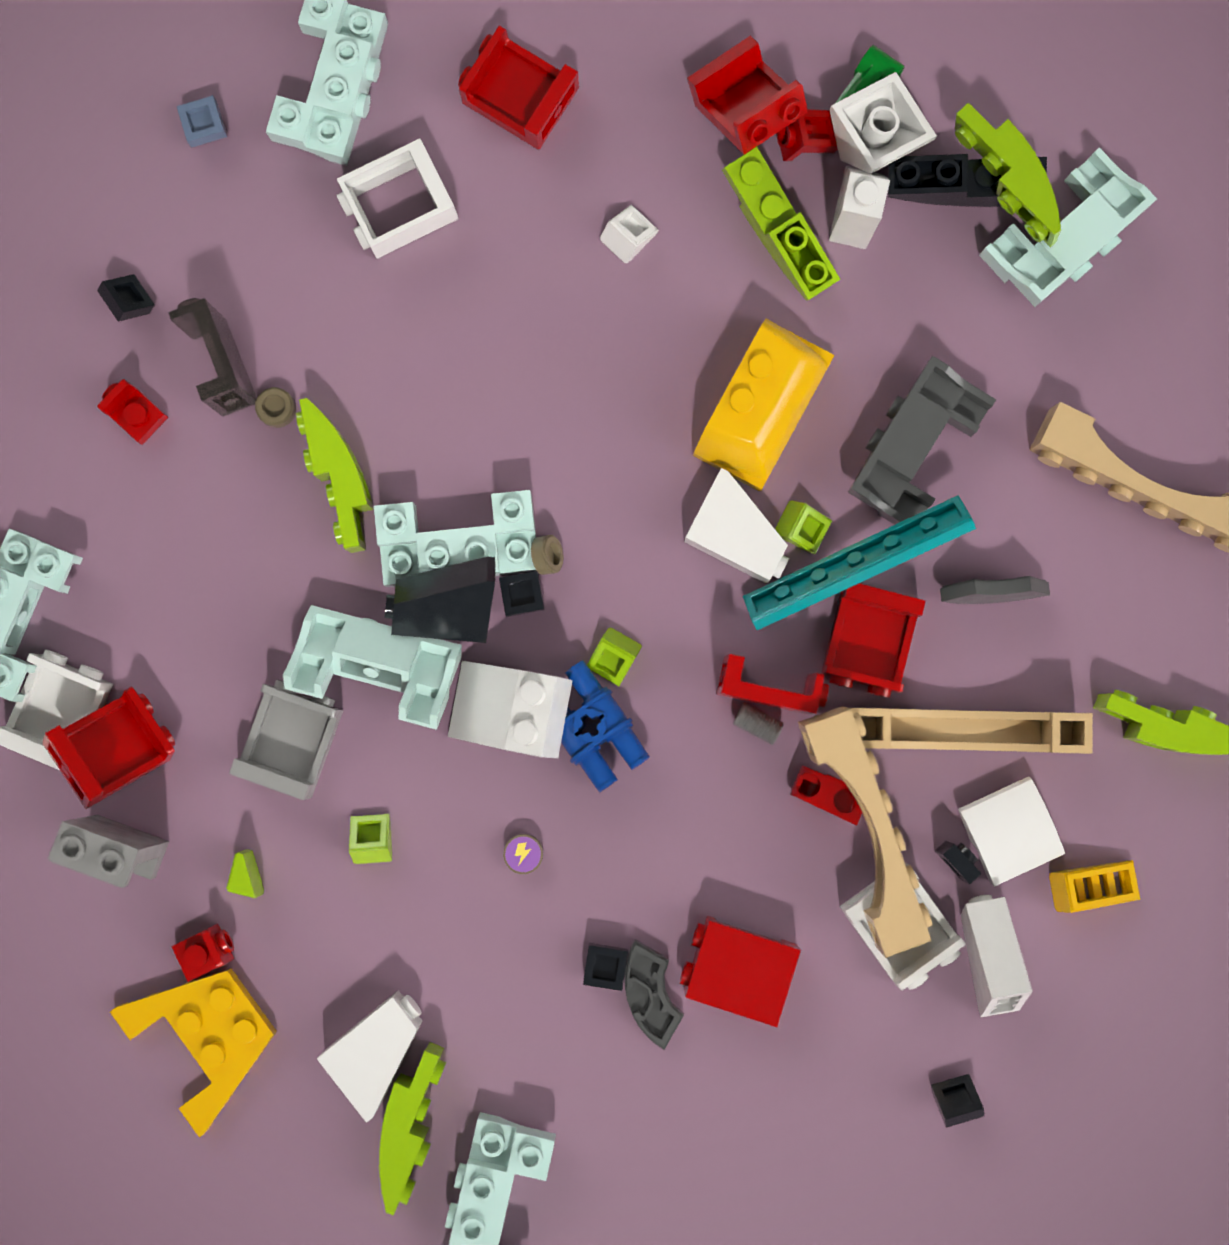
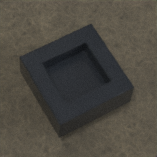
M134 274L102 281L97 289L118 322L150 314L155 306Z
M537 571L499 578L506 617L545 610Z
M945 841L935 850L938 856L962 881L971 884L982 874L973 865L978 859L963 843L956 846L954 843Z
M589 943L583 985L622 991L628 949Z
M969 1074L931 1084L933 1097L946 1128L984 1117V1107Z

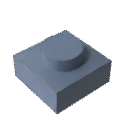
M213 95L176 106L187 143L191 148L228 137L218 103Z

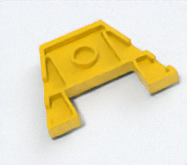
M232 968L129 1003L121 1004L110 1011L129 1040L138 1036L164 1016L207 1075L211 1084L178 1108L198 1137H201L209 1130L220 1111L230 1100L234 1091L277 1032Z

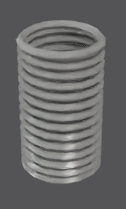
M746 702L741 706L733 722L737 727L748 731L752 735L754 734L757 738L760 737V739L769 742L771 745L775 743L784 726V722L778 721L775 717L772 718L769 714L766 715V712L763 713L760 709L757 710V708L751 707Z

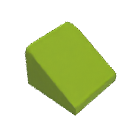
M791 500L788 502L775 530L783 540L815 555L832 520L806 503Z
M609 627L597 645L587 666L591 671L620 686L642 645Z
M389 814L350 816L349 854L353 863L365 864L392 861Z
M245 849L235 854L226 887L227 892L251 898H257L264 894L253 850Z

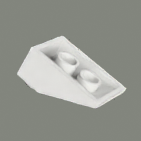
M462 660L448 737L523 754L558 758L573 680Z

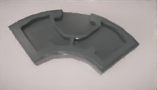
M1032 576L1003 580L972 579L940 588L941 602L954 604L1002 603L1050 595L1049 582Z
M635 939L630 948L625 968L627 1001L640 1029L652 1042L665 1050L684 1013L671 1002L665 989L664 975L669 958Z

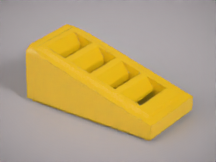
M1133 860L1049 873L1054 907L1057 912L1073 913L1141 900ZM1117 871L1122 891L1120 894H1117L1113 872ZM1101 874L1106 896L1102 895L1099 875ZM1085 877L1089 892V898L1087 899L1083 883V878Z

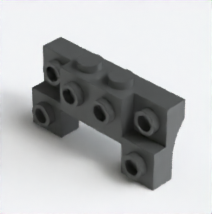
M932 356L905 398L898 395L890 406L886 416L891 420L884 431L877 428L865 447L871 453L849 488L848 493L879 511V516L894 525L927 510L932 506L935 498L909 482L914 478L947 423L972 437L977 433L980 428L979 424L987 411L994 405L996 399L970 384L949 365Z

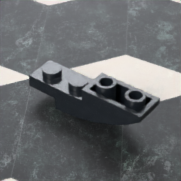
M968 154L903 156L889 164L890 183L888 197L910 202L945 206L1001 207L997 200L998 195L996 191L999 179L1002 176L996 177L992 175L982 163V159L968 160ZM1038 157L1047 174V157Z

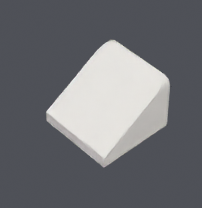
M630 205L608 221L600 236V240L624 263H628L659 230L636 208Z

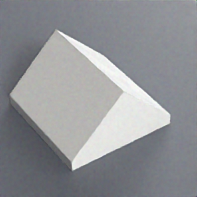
M896 72L830 107L840 160L870 174L926 145L937 137Z

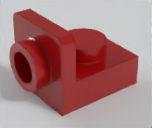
M808 109L806 114L777 133V142L781 148L783 161H792L801 153H834L838 150L830 110Z
M125 379L110 385L104 391L102 401L97 405V408L110 416L141 445L169 418L137 387Z
M218 923L171 946L187 982L235 959L232 951H234L233 941L226 930H221Z

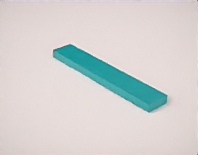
M957 495L742 597L756 630H759L975 530L976 526L960 496Z

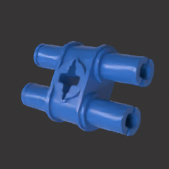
M582 660L565 672L568 679L573 680L572 685L584 702L578 710L567 708L561 743L571 757L570 762L574 763L575 766L580 764L600 793L618 780L599 752L603 743L606 741L607 743L612 742L631 770L644 763L650 756L631 729L634 726L632 724L633 720L626 717L612 697L613 691L607 687L603 688ZM587 717L593 720L601 718V722L596 726L599 733L595 736L589 732L581 734L582 730L586 727L584 720Z

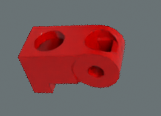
M803 765L801 766L790 795L857 826L862 811L847 785L842 780L833 776L824 775Z

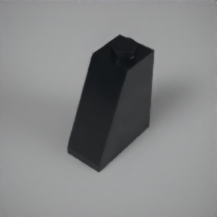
M487 556L396 579L395 595H387L385 618L392 619L391 635L486 643L495 587V557Z

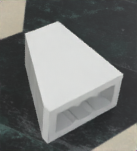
M845 167L829 241L862 249L867 248L881 221L890 183V180L884 174L876 172L870 174L858 168Z
M721 468L684 542L765 584L770 581L772 576L779 579L789 560L788 557L783 555L788 545L727 470Z
M980 895L971 898L968 901L969 903L965 904L960 916L980 1018L1019 1011L1033 991L1005 897L993 899L992 895Z
M399 990L332 1043L317 1058L366 1123L373 1118L380 1107L422 1023V1019L419 1017L421 1010L417 1003L409 995L404 997Z

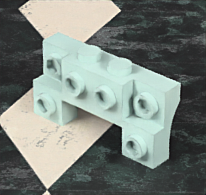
M304 0L298 20L300 29L303 34L325 39L307 102L304 103L276 95L266 133L273 142L299 148L328 161L347 166L361 118H366L369 112L370 95H368L371 82H376L380 74L381 61L378 58L388 27V21L385 13L348 4L347 0Z
M1100 147L1079 168H1075L1064 180L1083 202L1060 222L1061 231L1059 237L1051 248L1043 240L1037 242L1034 246L1013 223L997 240L985 247L979 255L1004 283L1010 280L1034 307L1040 304L1068 278H1071L1074 282L1078 281L1093 267L1089 260L1098 252L1105 257L1122 241L1118 234L1157 200L1144 184L1124 173Z
M523 490L491 494L494 525L420 533L418 531L416 505L413 502L374 506L377 545L380 546L383 585L394 587L396 586V579L487 556L495 557V576L537 571L531 558V545L536 538L531 491Z
M8 529L0 548V697L11 702H22L25 695L19 692L26 673H34L37 666L12 655H15L44 586L68 594L71 586L64 583L73 563L80 565L83 558L12 529Z
M311 605L304 618L294 652L283 673L284 689L323 699L333 674L404 693L399 704V720L437 730L449 699L450 686L461 660L462 645L441 639L391 635L392 626L378 623L370 618H359Z
M480 1112L467 1164H459L454 1188L461 1189L458 1204L450 1203L445 1228L452 1229L449 1245H499L514 1174L546 1181L555 1143V1133L525 1127L499 1116Z

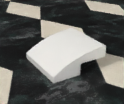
M1029 776L958 809L969 840L976 847L987 878L994 887L1065 854L1049 812L1033 780Z

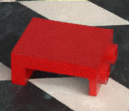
M499 25L493 35L488 34L484 38L479 48V57L472 67L467 66L459 78L458 86L464 105L540 150L578 91L579 78L578 71L564 64L562 69L559 70L508 38L507 30Z
M751 36L687 77L695 107L744 155L808 112L802 84L795 80L788 85L763 61L759 43Z
M860 583L843 590L840 595L821 674L830 676L829 683L852 689L854 682L867 685V693L884 698H890L892 692L902 693L904 684H901L917 618L923 615L926 600Z
M728 654L723 658L716 695L804 714H817L818 708H824L826 705L829 684L823 683L825 674L817 672L807 674L804 692L799 694L740 681L745 657Z
M132 686L124 690L120 698L63 729L59 725L44 734L43 746L85 809L90 808L170 761L175 752L173 748L175 741L172 734L164 725L159 727L151 715L154 713L150 701L143 693L138 695Z
M707 916L705 924H697L692 938L691 946L697 947L693 962L686 961L681 973L679 984L685 986V998L777 1028L801 949L795 943L783 939L780 942L716 921L714 917Z

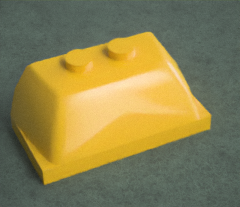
M766 318L708 421L693 456L718 470L721 468L727 470L733 478L761 492L835 355Z

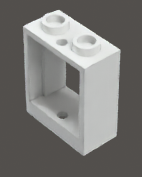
M420 138L337 178L343 192L336 196L346 216L355 215L360 226L353 230L363 250L371 247L377 259L458 220L454 204ZM416 168L436 209L376 237L357 196Z

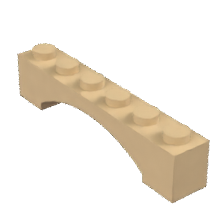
M1062 402L1057 403L1048 410L1029 449L1039 455V461L1051 467L1059 468L1062 466L1074 472L1073 477L1089 485L1097 483L1109 489L1108 494L1113 498L1124 502L1132 500L1144 506L1143 511L1148 515L1158 519H1166L1167 517L1179 523L1178 528L1181 531L1198 537L1204 535L1215 541L1214 546L1229 553V492L1223 494L1222 497H1208L1180 492L1158 484L1130 468L1106 446L1092 426L1095 418Z
M841 706L797 722L810 760L817 765L826 763L838 774L856 799L866 821L874 851L875 886L871 908L865 909L863 912L876 948L887 958L932 941L927 929L932 926V920L925 904L918 903L914 890L919 888V883L911 865L906 866L901 852L906 850L905 842L900 830L897 827L892 828L888 813L893 812L892 805L884 789L879 790L874 775L879 774V768L871 751L866 752L861 737L866 736V731L858 713L853 714L851 709Z
M849 708L853 714L858 713L866 731V736L861 737L864 747L870 749L982 750L1093 754V713Z

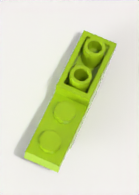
M967 103L956 113L954 129L956 130L955 135L965 148L970 150L973 147L983 157L982 163L992 175L996 177L1002 176L999 179L996 191L998 195L997 200L1001 207L1011 215L1016 213L1026 223L1024 227L1028 234L1037 242L1043 240L1051 248L1057 242L1061 231L1059 211L1053 188L1035 151L1009 119L995 129L972 105Z
M755 147L722 169V172L742 203L739 205V208L771 257L806 301L840 280L802 213L797 214L758 147Z
M308 398L299 399L301 411L296 412L297 425L300 434H306L309 448L303 450L307 471L309 473L313 472L314 476L320 481L331 480V484H326V493L330 506H336L338 521L333 522V529L337 544H343L344 549L350 553L364 551L366 547L359 513L374 510L362 469L353 451L333 423Z
M1115 689L1113 694H1098L1094 709L1129 723L1123 737L1125 739L1166 751L1209 755L1229 754V725L1216 721L1217 714L1210 710L1193 706L1192 710H1176L1174 715L1173 712L1159 706L1151 705L1150 709L1136 704L1138 699L1136 696Z
M429 1042L414 1078L400 1073L396 1079L382 1124L379 1148L381 1192L386 1213L393 1216L400 1202L407 1205L416 1183L415 1180L410 1179L414 1165L423 1166L431 1143L424 1141L429 1127L415 1122V1120L420 1123L423 1122L431 1103V1099L425 1097L430 1083L438 1085L447 1063L440 1060L444 1047Z

